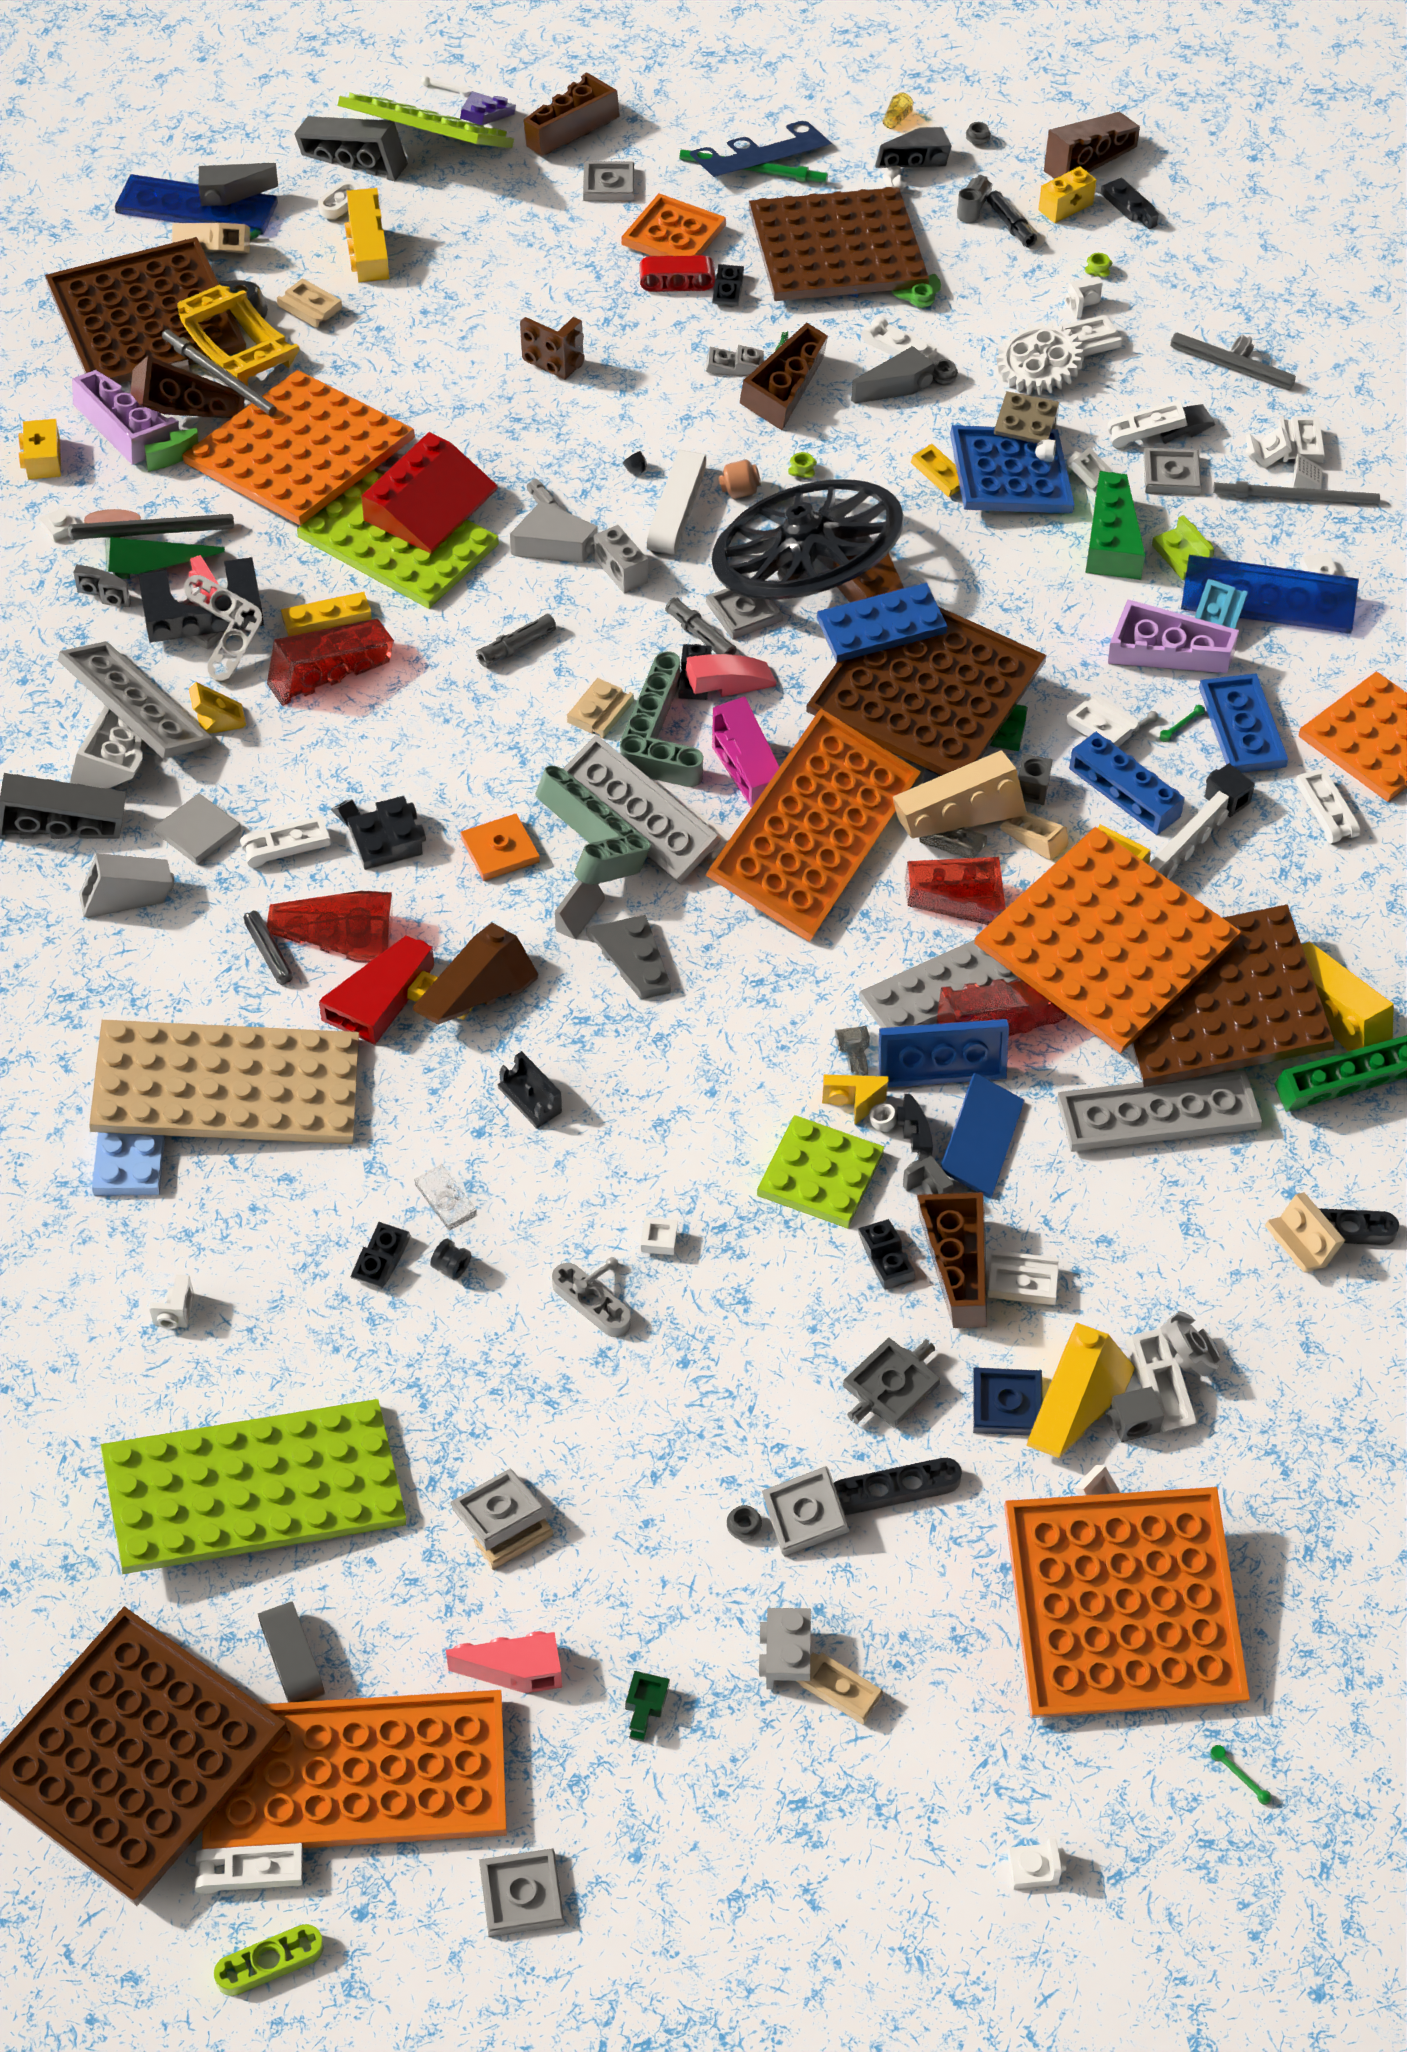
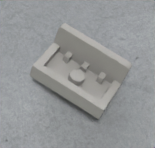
M767 1608V1622H760V1644H767L766 1654H759V1677H766V1689H774V1680L810 1681L811 1608Z

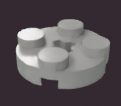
M1180 1311L1160 1327L1161 1332L1177 1351L1175 1355L1176 1361L1184 1371L1188 1372L1193 1369L1201 1376H1209L1220 1367V1365H1216L1220 1361L1218 1350L1204 1329L1198 1332L1191 1325L1196 1320L1189 1314Z

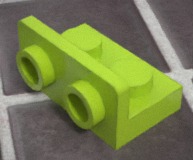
M1185 515L1178 517L1175 529L1153 537L1152 546L1182 580L1211 569L1214 547Z

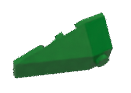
M108 537L105 540L106 572H113V575L121 579H130V574H140L188 562L191 558L199 555L205 558L225 553V547Z

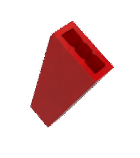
M405 935L320 999L321 1021L343 1031L359 1032L360 1039L376 1045L410 1000L407 998V994L411 984L422 971L430 973L434 968L433 947L423 940H416Z

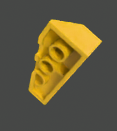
M1076 1322L1026 1446L1060 1458L1084 1435V1431L1095 1420L1098 1421L1105 1415L1106 1409L1111 1406L1113 1396L1126 1392L1135 1366L1109 1334Z

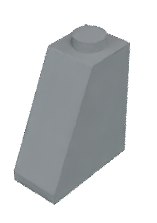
M540 501L510 533L511 554L519 557L583 563L590 554H594V535L598 533V526L544 501Z
M96 853L79 893L83 917L90 918L164 903L168 892L172 891L175 881L174 874L170 872L168 860Z

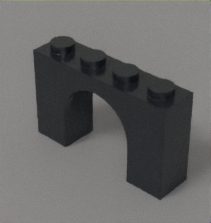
M253 558L224 561L228 583L227 590L254 604L262 613ZM167 570L138 574L149 643L226 631L230 624L228 621L201 606L182 604L172 596ZM222 595V597L215 601V607L220 611H227L232 605L231 599L225 595ZM251 610L248 614L243 612L241 616L244 618V623L241 628L235 624L233 629H244L249 622L255 623L257 621L254 618L255 612ZM262 613V622H261V625H260V626H264L263 613Z

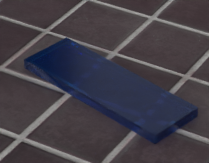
M130 174L114 207L117 214L177 223L245 224L250 227V233L258 229L261 232L260 235H264L278 204V199L275 195L259 193L229 205L201 206L198 184Z
M1196 555L1188 556L1181 610L1197 612L1207 580L1211 579L1235 587L1236 590L1247 591L1239 618L1352 633L1359 578Z

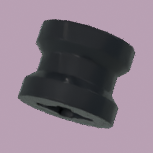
M446 1238L436 1247L431 1257L430 1266L437 1271H446L449 1278L457 1280L467 1269L472 1255L468 1249H459L455 1246V1242Z

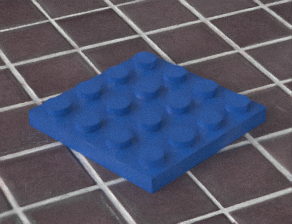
M951 426L950 438L964 510L1073 513L1075 504L1058 429H1052L1049 440H1056L1054 462H1045L1036 456L1035 451L1038 443L995 435V427Z

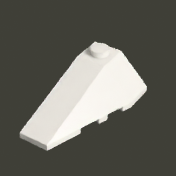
M106 705L76 753L70 783L108 789L132 779L142 763L141 738Z

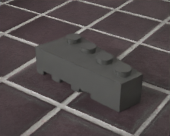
M307 116L294 133L303 156L327 163L336 161L348 169L358 167L365 169L366 174L376 176L379 173L386 175L387 180L394 182L408 165L395 122L391 120Z

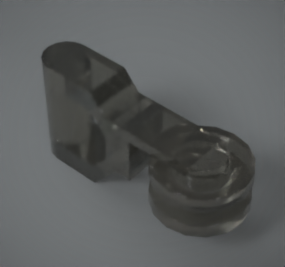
M867 1026L836 1029L835 1040L839 1051L845 1053L850 1073L858 1076L861 1073L862 1076H868L867 1058L864 1053L870 1046ZM858 1039H861V1041L858 1042V1043H849V1042H847V1041H850V1040H858Z

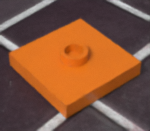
M517 813L460 832L461 840L483 881L540 862V856Z

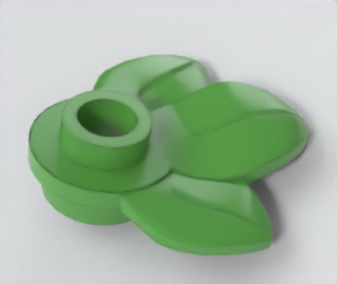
M936 274L929 275V285L921 283L916 284L912 289L891 291L894 296L908 300L917 307L924 308L934 303L935 294L941 290V282Z

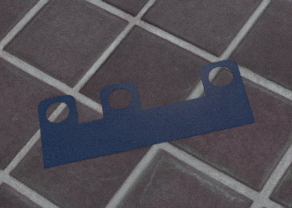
M798 121L786 125V128L796 136L795 138L759 147L750 138L740 137L727 142V145L737 154L721 157L711 147L696 149L689 154L713 177L833 143L808 121ZM798 124H803L808 126L809 130L806 132H797L793 129V127ZM736 141H747L750 143V146L740 149L735 147L734 143ZM709 151L713 156L709 159H701L697 156V153Z

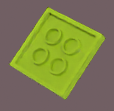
M794 1115L757 1188V1196L848 1229L883 1157L884 1146Z

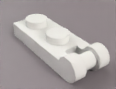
M877 316L871 322V326H867L861 331V338L864 342L892 356H896L911 346L915 347L930 360L937 354V347L888 324L887 320L882 316Z
M1180 400L1116 417L1107 423L1112 445L1118 449L1125 447L1128 442L1187 426Z
M1325 768L1297 775L1296 784L1324 829L1328 843L1338 842L1345 836L1353 838L1360 835V827ZM1341 821L1343 825L1337 826L1336 822Z
M322 816L246 834L240 839L243 851L247 852L245 858L248 866L258 868L266 861L330 846V837Z
M302 1843L203 1849L196 1852V1866L199 1867V1876L195 1879V1891L199 1894H213L222 1890L303 1885ZM225 1865V1873L215 1874V1867Z

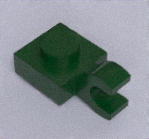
M634 1671L625 1702V1710L634 1712L629 1730H631L629 1739L644 1742L649 1717L661 1718L670 1687L669 1678Z

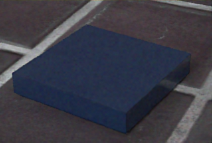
M974 1367L973 1433L1030 1436L1043 1403L1042 1370Z

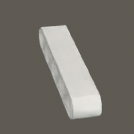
M678 450L648 532L647 550L676 554L705 473L706 454Z

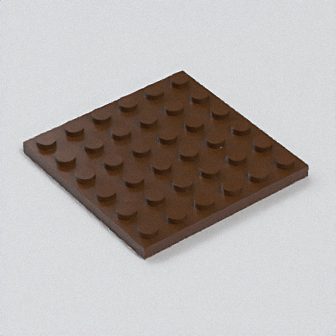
M899 187L749 200V212L774 301L912 289L913 286L921 283L929 285V276Z
M197 237L45 275L47 286L84 374L97 370L120 384L132 381L133 369L147 356L169 364L188 360L189 365L197 364L188 356L183 357L176 352L174 346L162 338L163 332L167 329L180 338L184 337L193 343L195 349L212 360L191 337L181 322L178 311V302L219 285ZM230 309L209 317L202 322H198L205 334L227 355L246 350V342Z
M892 585L887 593L900 589ZM939 607L947 624L946 634L837 662L807 703L806 712L816 716L821 708L880 747L933 772L945 775L981 759L1045 664L1047 655Z
M1288 904L1222 917L1241 931L1239 940L1132 1043L1144 1087L1335 1049L1334 1038Z
M124 1606L0 1743V1801L137 1907L284 1735L288 1727L279 1717Z

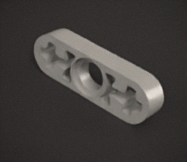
M562 1263L553 1270L552 1286L555 1293L602 1332L611 1337H620L629 1331L631 1326L630 1310L595 1280L587 1285L584 1293L576 1292L575 1294L573 1290L575 1280H584L589 1276L582 1269L572 1263ZM573 1277V1284L569 1281L561 1283V1278L570 1279ZM588 1294H595L601 1300L598 1304L589 1306L582 1302V1298ZM609 1315L614 1319H617L620 1316L621 1323H619L616 1320L610 1323Z

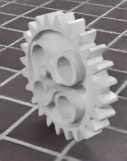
M1039 322L1038 327L1035 328L1029 323L1027 330L1018 327L1019 334L1010 332V340L1003 339V347H998L999 355L996 356L998 373L1001 374L1002 381H1008V387L1016 385L1017 392L1027 388V394H1030L1033 389H1037L1038 395H1041L1043 389H1047L1049 393H1052V387L1054 386L1062 389V382L1070 384L1071 376H1078V369H1082V361H1084L1082 342H1079L1078 335H1072V329L1064 331L1062 324L1057 328H1053V322H1050L1047 327H1043V323Z

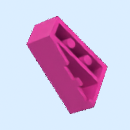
M744 696L713 707L712 748L752 808L780 766Z

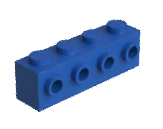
M1097 731L1072 749L1069 769L1155 835L1160 834L1181 817L1185 797Z

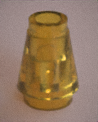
M900 92L892 96L882 120L886 128L895 129L899 123L912 113L914 102L908 94Z

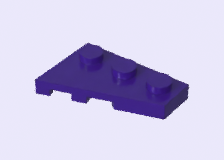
M472 91L461 108L460 119L485 125L515 115L516 104L509 103L508 99L502 96L490 97Z

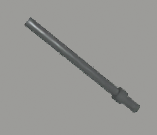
M168 329L163 332L162 338L173 345L176 352L183 357L188 356L269 416H273L276 413L277 408L195 349L193 343L184 337L180 338Z
M1236 481V484L1214 482L1213 493L1235 495V498L1260 496L1376 505L1380 503L1379 493L1249 485L1246 481Z

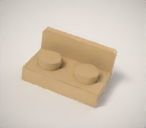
M1305 1192L1295 1194L1282 1215L1269 1219L1265 1224V1227L1270 1231L1274 1239L1280 1243L1303 1272L1327 1267L1345 1241Z

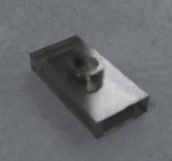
M961 827L957 828V830L919 837V842L974 860L987 845V835Z

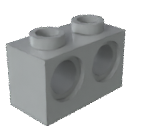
M619 525L594 535V559L623 593L648 583V558Z

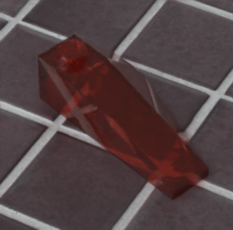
M361 890L270 904L267 928L273 935L300 944L308 942L320 946L321 951L330 953L332 950L344 954L346 959L354 962L369 963L390 947L393 921L392 892Z

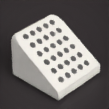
M1297 454L1294 465L1293 487L1321 489L1322 468Z

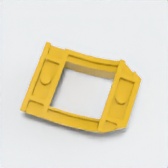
M218 285L178 302L181 322L198 346L216 364L246 386H248L249 377L275 367L280 363L290 368L299 352V345L287 343L285 336L275 330L261 317L248 300L247 292L244 290L233 293L230 292V287ZM230 309L241 327L257 345L230 357L205 334L198 322H202L209 317Z

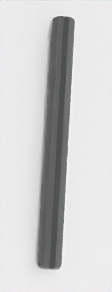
M232 514L70 524L68 534L71 540L224 530L234 528V517Z

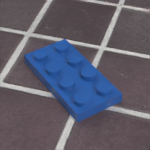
M927 583L817 611V620L836 663L947 633V624Z
M1257 673L1200 680L1199 690L1226 765L1230 763L1241 773L1287 767L1289 759Z
M1007 1019L879 1028L878 1076H888L887 1088L970 1082L974 1073L988 1080L1007 1079L1009 1038Z

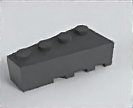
M4 773L0 793V839H5L6 834H20V839H33L34 834H50L51 839H63V837L69 834H77L80 839H119L126 792Z

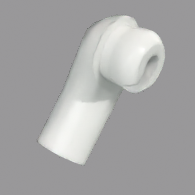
M892 166L887 169L883 176V181L888 187H899L900 192H902L907 186V180L902 181L903 176L899 175L901 172L899 166Z

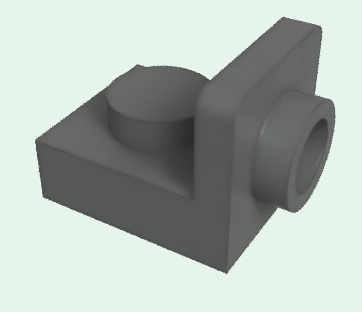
M932 1155L922 1161L916 1160L904 1170L903 1187L906 1191H910L922 1184L926 1194L953 1193V1182Z

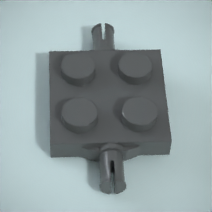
M888 1337L843 1380V1387L860 1402L848 1412L849 1419L851 1421L854 1419L853 1423L859 1424L869 1412L879 1415L893 1428L903 1421L940 1385V1377L927 1368L924 1362L935 1351L933 1343L929 1344V1340L925 1339L914 1351L901 1347Z

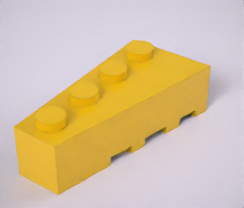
M1310 941L1304 943L1302 947L1333 1037L1347 1051L1393 1039L1394 1004Z

